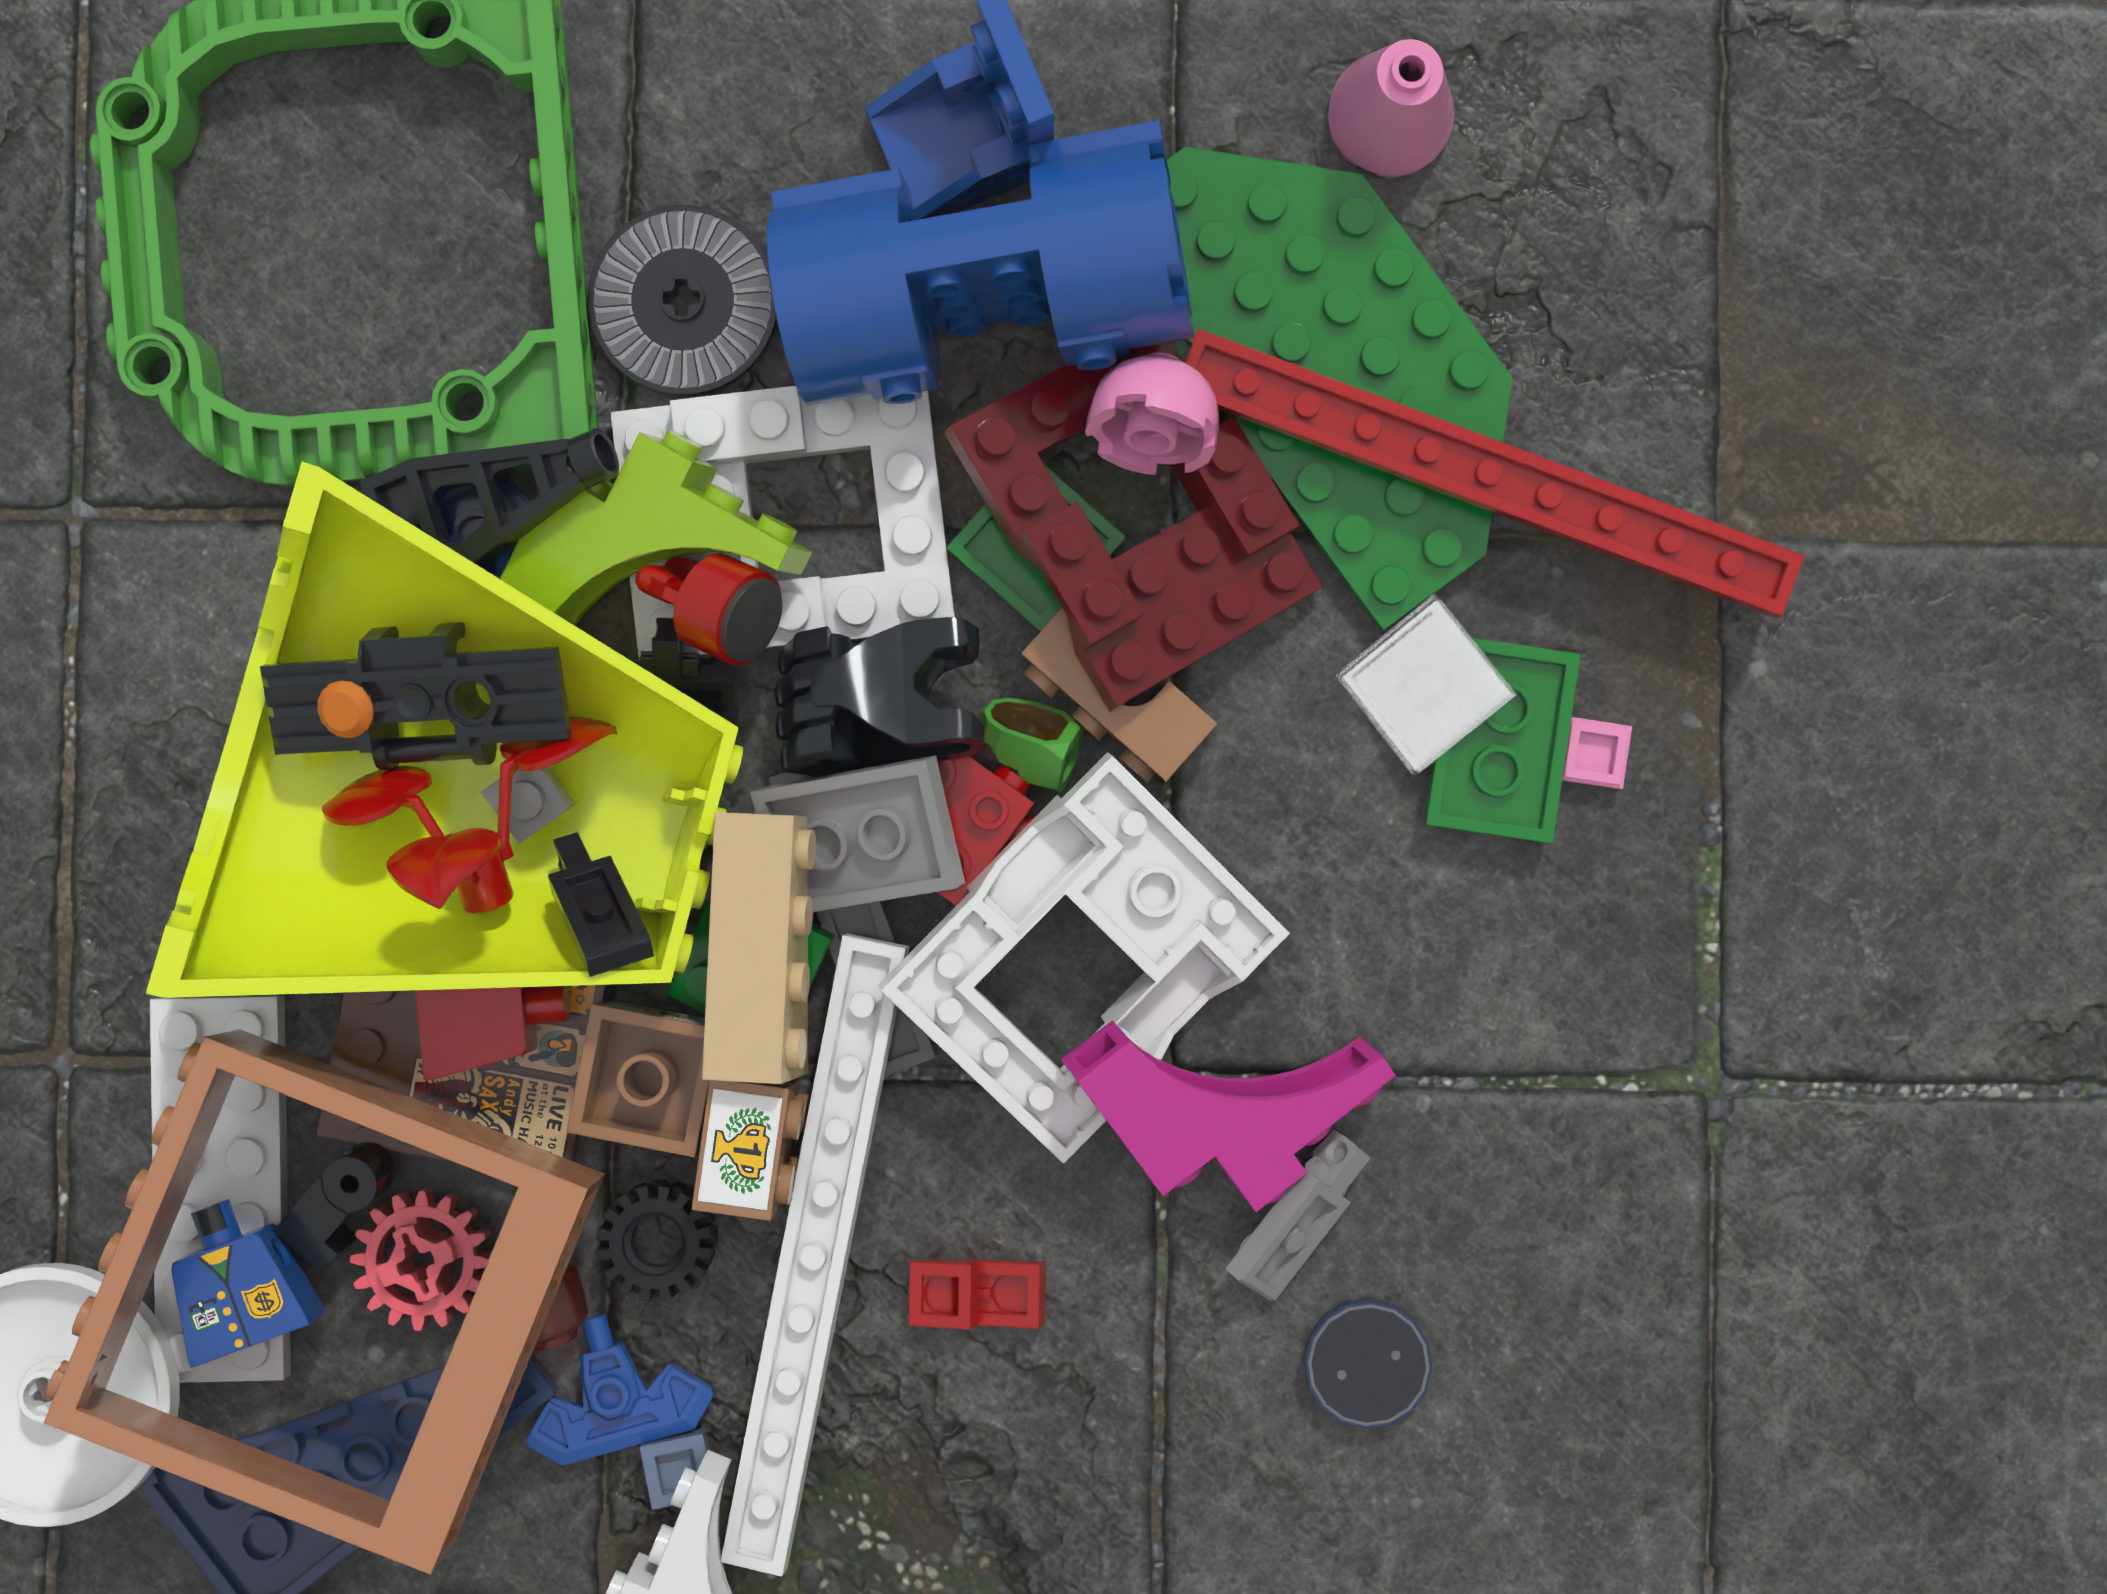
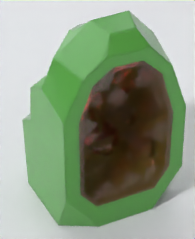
M1002 698L991 700L979 713L978 719L984 725V743L991 747L999 763L1018 771L1020 778L1031 785L1062 793L1073 775L1079 758L1084 728L1067 712L1031 700Z

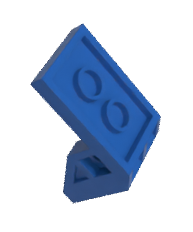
M977 0L978 23L970 26L975 42L932 59L865 107L866 114L889 169L899 168L911 191L916 220L956 213L1029 183L1031 163L1029 145L1054 140V112L1007 0Z

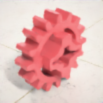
M425 1187L418 1191L415 1203H413L409 1194L403 1191L392 1197L394 1212L383 1204L375 1207L370 1212L377 1227L365 1225L357 1230L355 1236L361 1242L367 1244V1248L350 1256V1263L365 1266L366 1274L357 1279L353 1284L355 1289H365L368 1287L373 1289L375 1295L367 1305L370 1311L384 1304L391 1308L388 1324L395 1326L406 1315H411L414 1331H421L428 1326L432 1314L440 1327H444L454 1320L452 1305L464 1314L468 1312L473 1299L469 1290L476 1292L482 1277L479 1269L486 1267L491 1255L489 1252L481 1251L480 1244L489 1238L492 1233L490 1229L475 1231L471 1226L472 1221L479 1212L476 1207H472L461 1214L455 1210L458 1194L451 1192L439 1203H435L432 1187ZM429 1218L443 1223L453 1233L448 1234L432 1227ZM395 1227L396 1231L392 1235L396 1245L390 1258L384 1260L385 1243ZM418 1251L420 1253L430 1251L434 1257V1263L429 1266L427 1264L416 1266L412 1255ZM463 1257L462 1274L454 1289L451 1290L450 1285L453 1284L450 1271L455 1260ZM394 1284L414 1291L416 1298L404 1294Z

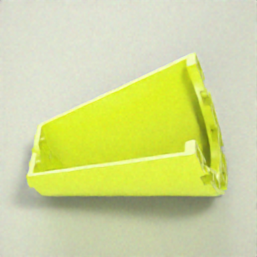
M301 462L282 527L277 552L278 558L270 580L257 635L194 850L180 887L175 909L172 910L169 921L165 926L146 994L162 998L671 983L674 971L683 973L690 957L693 935L684 933L691 908L699 910L707 893L710 872L699 869L703 850L706 849L707 845L713 846L715 812L727 813L726 809L718 807L724 782L733 784L740 768L743 747L735 745L738 727L322 468ZM463 622L466 632L465 637L458 640L457 653L558 646L569 717L590 718L609 723L612 726H616L618 734H610L573 756L549 766L576 804L520 844L510 832V844L514 856L505 860L504 864L514 896L508 903L492 911L468 913L464 911L457 889H455L443 907L437 909L401 889L391 879L386 867L387 860L396 851L416 840L431 837L413 810L401 806L398 810L384 818L356 826L337 825L328 822L324 818L322 806L334 798L341 790L355 780L379 770L374 763L372 753H360L359 750L275 755L260 666L264 664L358 659L359 641L372 628L395 626L398 629L399 638L429 636L435 627L441 623ZM476 682L478 695L485 703L490 705L488 692L482 685ZM450 720L398 723L399 737L455 734L454 724ZM496 743L495 761L490 765H476L472 759L399 763L398 766L419 767L430 774L432 784L416 795L422 799L445 836L470 828H485L497 833L498 815L481 791L500 778V765L506 760L500 752L502 743ZM578 832L591 861L611 855L650 935L653 957L589 977L551 893L548 875L560 871L558 867V854L553 839Z

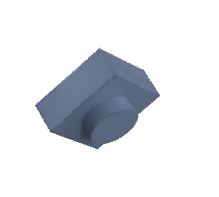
M705 1428L675 1434L640 1445L639 1448L652 1510L673 1506L670 1503L685 1467L695 1471L698 1470L707 1450H709Z

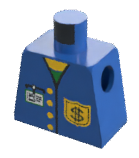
M229 1199L191 1213L203 1249L173 1262L171 1269L187 1359L191 1368L307 1326L326 1313L322 1302L288 1243L273 1231L277 1227L274 1223L242 1234Z

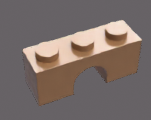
M1063 608L1057 612L1021 653L1022 659L1030 665L1023 675L1050 699L1060 691L1078 708L1071 717L1096 740L1100 741L1107 733L1125 749L1118 759L1145 783H1148L1154 775L1165 783L1217 725L1210 716L1170 681L1151 701L1139 706L1121 705L1109 712L1074 652L1067 615Z

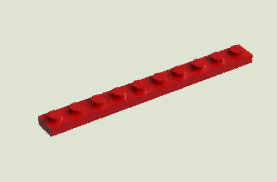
M1199 328L1185 361L1186 364L1199 371L1210 383L1216 397L1218 410L1773 618L1783 616L1805 555Z

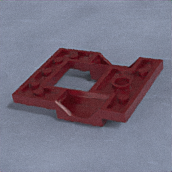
M1172 342L1131 349V355L1117 357L1114 365L1104 369L1080 370L1077 368V365H1064L950 425L944 433L1011 547L1040 569L1067 615L1074 652L1109 712L1323 588L1291 534L1293 530L1299 527L1298 522L1234 416L1224 421L1219 413L1216 451L1208 464L1188 473H1185V462L1170 464L1198 512L1118 557L1111 559L1079 503L1075 502L1068 506L1039 456L1085 431L1088 412L1100 380L1111 368L1122 361L1156 352L1174 355L1179 360L1185 362Z

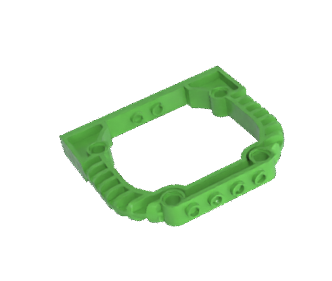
M194 0L186 7L181 6L168 18L167 24L157 35L151 46L144 45L133 68L132 77L113 80L103 88L97 99L96 107L98 133L92 134L90 148L93 163L98 172H101L103 196L98 197L96 200V217L101 232L107 238L108 260H103L101 279L106 295L112 299L114 323H109L106 330L108 350L111 358L117 362L120 378L127 388L161 405L176 429L208 459L230 472L254 481L272 485L295 486L301 462L318 466L343 482L361 481L412 458L570 439L591 429H599L562 0ZM442 16L451 18L447 32L441 37L434 39L425 38L426 28L432 20ZM384 42H410L424 61L435 67H454L460 65L470 56L503 77L519 93L534 92L539 158L530 159V178L535 197H543L545 221H536L535 237L540 259L548 260L554 328L528 331L515 350L485 377L473 370L466 369L448 372L438 380L432 391V400L428 403L323 414L281 416L247 412L223 397L221 369L216 352L204 337L187 328L185 323L173 170L189 158L198 142L200 126L198 96L206 87L235 64L275 52ZM149 106V116L146 122L139 128L131 130L129 122L133 112L140 107ZM169 356L171 367L167 378L161 383L153 385L150 372L154 362L159 358ZM471 392H481L484 404L480 414L472 420L460 421L457 408L461 398ZM530 464L501 472L532 470Z

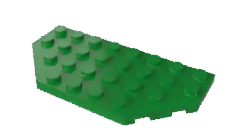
M1184 147L1167 159L1171 178L1170 189L1173 194L1190 294L1192 316L1190 318L1191 322H1193L1195 334L1198 328L1503 442L1513 377L1363 174ZM1194 338L1172 342L1185 361ZM1219 410V413L1224 420H1227L1234 416L1232 414ZM1234 416L1289 509L1380 632L1486 555L1492 519L1491 511Z

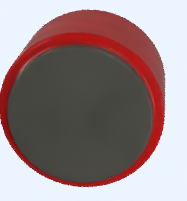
M724 553L711 554L699 562L691 558L675 557L668 560L664 566H643L635 577L636 585L641 592L664 603L674 605V627L682 642L731 665L744 664L759 655L772 640L780 623L782 595L776 578L770 573Z

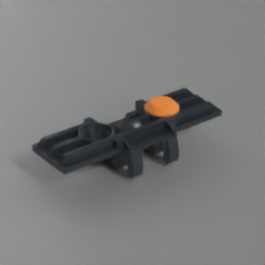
M463 622L441 623L435 627L429 636L399 638V632L395 626L372 628L359 641L358 659L264 664L260 666L275 755L359 750L360 753H372L374 763L379 770L396 769L399 763L472 759L476 765H490L495 761L496 743L569 739L572 737L559 648L557 646L457 653L458 640L465 637L466 631ZM476 682L482 685L488 692L490 705L485 703L478 695ZM450 720L455 728V734L399 737L398 723Z

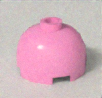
M1156 352L1122 361L1111 368L1100 380L1089 408L1085 433L1086 437L1092 435L1099 442L1097 452L1099 456L1123 469L1156 475L1157 464L1185 462V473H1188L1208 464L1216 451L1219 431V410L1210 383L1199 371L1179 360L1174 355Z

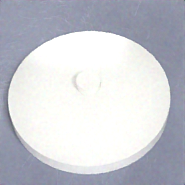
M40 1263L12 1269L0 1274L1 1520L27 1526L52 1527L88 1519L100 1514L127 1497L156 1468L44 1424L52 1403L51 1400L45 1398L48 1383L54 1371L60 1367L63 1360H70L79 1338L72 1335L75 1318L89 1296L96 1298L105 1274L96 1270L73 1264ZM141 1301L105 1389L178 1417L180 1382L175 1355L159 1320L150 1308Z

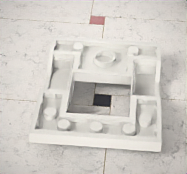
M796 386L670 400V405L610 412L614 447L619 461V472L639 432L663 439L667 430L673 431L702 447L698 458L718 469L711 484L717 485L744 500L740 511L752 518L747 464L871 449L885 571L823 579L820 576L778 581L782 595V614L776 633L766 648L785 646L794 638V634L797 632L825 626L831 629V633L848 636L850 641L865 640L872 635L905 622L955 617L928 391H923L920 399L905 404H887L883 402V399L875 400L872 395L809 406L803 401ZM715 553L690 554L680 557L691 558L699 562ZM724 553L759 569L758 561L735 553ZM668 560L661 561L654 565L664 566V564ZM636 572L629 577L640 662L641 651H652V637H655L657 617L674 618V605L664 603L641 592L635 582ZM685 644V653H699L700 659L713 657Z
M1107 752L1062 799L1056 795L967 886L970 892L878 986L881 992L1064 1164L1106 1120L1066 1066L1063 1065L1059 1068L975 988L994 966L1066 894L1144 971L1100 1016L1105 1023L1096 1032L1113 1020L1136 1045L1162 1060L1173 1036L1209 999L1243 982L1290 933Z

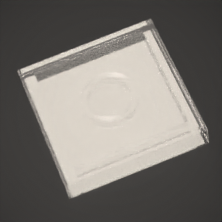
M1435 594L1335 675L1407 769L1414 775L1422 772L1517 695L1443 601Z

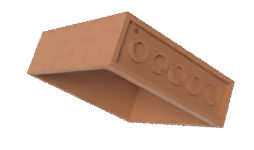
M239 1029L205 1036L201 1044L197 1042L192 1044L181 1063L178 1080L185 1082L175 1107L170 1105L166 1107L154 1128L151 1142L157 1145L158 1149L149 1170L142 1169L129 1188L125 1207L132 1209L123 1233L116 1232L102 1253L98 1270L106 1274L96 1298L89 1296L75 1318L72 1335L79 1338L69 1361L63 1360L60 1367L54 1371L48 1383L45 1398L51 1400L52 1403L44 1424L431 1575L458 1537L605 1174ZM235 1075L518 1187L391 1500L384 1499L105 1389Z

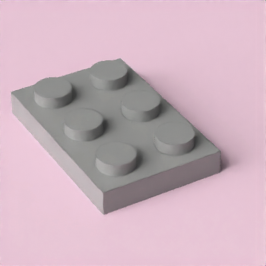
M936 755L766 786L750 792L755 814L807 817V830H814L816 836V857L813 869L808 870V896L812 898L813 912L951 890L965 883Z

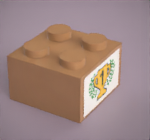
M606 999L591 1004L566 1133L696 1157L700 1153L710 1081L702 1080L705 1018Z
M801 1077L783 1084L709 1081L692 1210L771 1221L783 1204L789 1205L799 1161L798 1157H791L793 1139L798 1140L800 1132L804 1133L810 1102V1094L799 1093Z

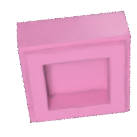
M1572 717L1562 781L1623 789L1632 726Z

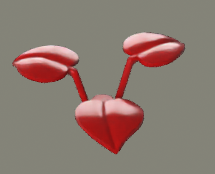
M569 717L572 737L569 739L503 742L500 746V752L506 760L500 765L497 833L485 828H470L445 836L422 799L416 795L432 784L430 774L424 769L414 766H398L393 770H377L346 786L334 798L322 806V812L328 822L343 826H356L384 818L398 810L401 806L413 810L431 837L416 840L402 847L389 857L386 867L391 879L405 892L437 909H441L452 892L457 889L464 911L468 913L492 911L508 903L514 896L504 864L505 860L514 856L510 844L511 794L514 774L519 769L522 771H536L557 764L610 734L617 735L616 726L590 718Z

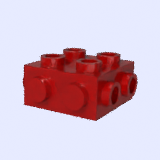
M975 754L938 761L965 883L956 889L939 891L937 893L955 906L970 892L967 886L995 859L1003 847L1007 846L1033 820L1028 813L1034 806V803L1025 797L1031 785L1001 763L994 773L990 772L973 759Z

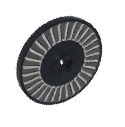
M671 205L653 209L633 218L614 233L605 244L590 276L588 313L591 327L601 349L614 366L627 378L640 386L661 394L696 396L711 393L732 384L745 375L761 358L769 345L776 327L777 317L771 289L768 257L754 236L740 223L727 215L706 207ZM688 285L692 295L700 297L699 304L689 305L688 315L679 316L676 308L673 305L667 304L668 298L678 296L679 286Z

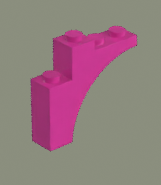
M1113 1020L1061 1059L1132 1157L1163 1196L1173 1188L1185 1186L1193 1181L1201 1172L1203 1165L1214 1159L1235 1189L1255 1212L1259 1211L1266 1204L1277 1202L1284 1195L1288 1187L1307 1174L1294 1154L1304 1146H1310L1322 1140L1330 1131L1331 1125L1355 1107L1366 1105L1375 1099L1380 1093L1382 1086L1396 1076L1384 1057L1360 1036L1340 1050L1317 1062L1272 1076L1221 1078L1202 1075L1175 1067L1151 1055L1128 1038Z

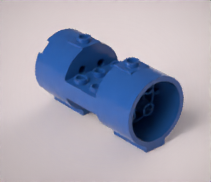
M1160 121L1030 144L1031 163L1029 172L1032 199L916 220L911 191L899 168L771 192L773 210L770 211L767 220V256L771 289L785 355L793 380L803 401L807 405L812 406L872 395L875 400L883 399V402L887 404H905L916 401L922 397L923 391L938 389L941 371L939 332L947 331V334L953 337H968L983 332L985 324L1010 320V323L1016 326L1039 324L1048 319V313H1051L1058 348L1066 366L1077 365V368L1080 370H1099L1110 367L1116 363L1117 357L1131 355V349L1195 338L1193 322H1191L1190 318L1192 316L1184 255L1173 194L1170 189L1171 178Z

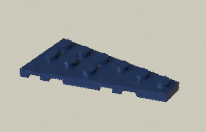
M533 1353L498 1438L560 1389ZM445 1365L236 1440L384 1499L391 1500ZM155 1468L150 1476L139 1486V1489L220 1594H299L358 1548L356 1545L159 1468Z

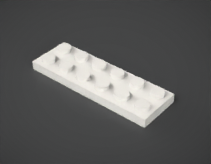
M285 995L150 999L152 1134L157 1121L166 1107L169 1105L175 1107L185 1084V1082L178 1080L179 1069L187 1051L195 1042L201 1044L205 1036L241 1029L285 1047ZM235 1075L154 1270L155 1316L166 1332L172 1346L180 1383L285 1380L291 1376L290 1332L194 1368L190 1367L186 1354L171 1269L173 1262L203 1249L191 1213L229 1199L242 1234L271 1223L278 1226L288 1214L286 1095ZM152 1144V1161L158 1149V1146Z

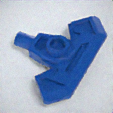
M606 1313L590 1316L581 1320L588 1350L584 1351L581 1355L583 1406L553 1395L544 1407L526 1442L529 1448L564 1466L695 1429L714 1396L713 1387L669 1362L647 1389L623 1341L613 1342Z

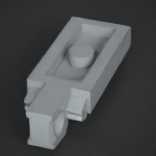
M1333 1130L1313 1150V1158L1305 1163L1304 1169L1307 1174L1286 1189L1284 1195L1278 1199L1255 1231L1244 1239L1238 1253L1225 1270L1240 1283L1270 1301H1276L1351 1203L1345 1198V1194L1350 1184L1370 1160V1157L1354 1142L1338 1131Z

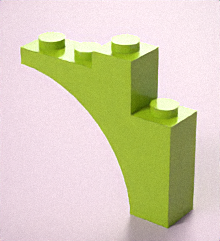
M667 430L663 439L639 432L614 484L605 481L584 490L519 539L500 580L576 626L582 616L605 593L646 565H654L664 560L690 554L708 552L735 553L754 559L777 571L801 575L812 551L793 541L798 532L793 527L762 513L759 521L740 511L744 500L717 485L711 484L718 469L698 458L702 450L700 445L670 430Z

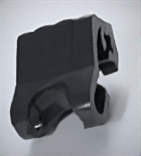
M959 617L914 620L901 623L872 635L856 647H854V642L850 643V637L831 633V629L828 626L794 634V638L779 649L778 670L784 677L777 680L774 693L777 707L784 708L783 711L778 712L775 728L777 738L788 741L781 747L780 763L782 771L821 777L936 755L938 762L971 756L981 751L985 740L984 725L972 712L964 708L938 709L929 702L932 686L943 673L957 667L973 664L978 658L980 645L979 628L966 619Z

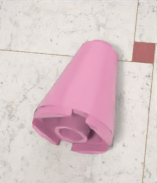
M1413 39L1401 40L1361 57L1341 74L1331 93L1327 118L1331 139L1347 162L1356 168L1359 166L1367 171L1376 173V176L1390 179L1412 175L1435 160L1451 135L1455 114L1453 97L1439 55L1431 46L1422 41Z

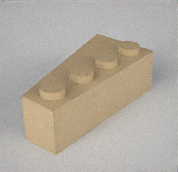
M715 812L702 1080L783 1084L808 1074V994L810 986L808 936L810 935L813 922L812 898L808 896V870H812L815 863L816 836L814 830H807V817Z

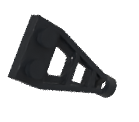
M594 428L570 439L412 458L360 481L365 496L482 568L581 492L617 477L619 474V461L615 448L608 436L602 430ZM569 460H570V462H571V464H572V467H573L575 473H574V472L571 470V468H570ZM530 464L539 495L534 500L509 513L497 475L501 471ZM471 483L476 486L485 520L472 534L461 542L453 544L449 537L437 493L445 486Z

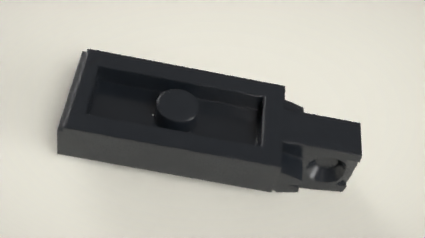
M578 832L553 839L558 854V867L560 871L548 875L551 893L589 977L653 957L650 935L611 855L591 861Z

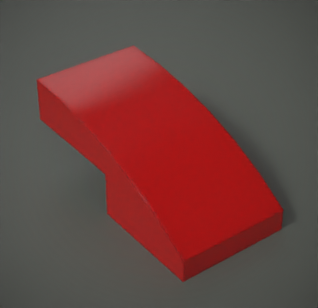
M1010 1259L910 1261L909 1326L970 1330L976 1325L1039 1329L1045 1325L1046 1261Z

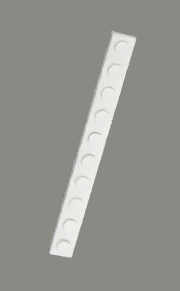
M850 933L842 935L720 1561L722 1563L781 1577L788 1569L898 1009L881 992L878 985L908 955L910 946Z

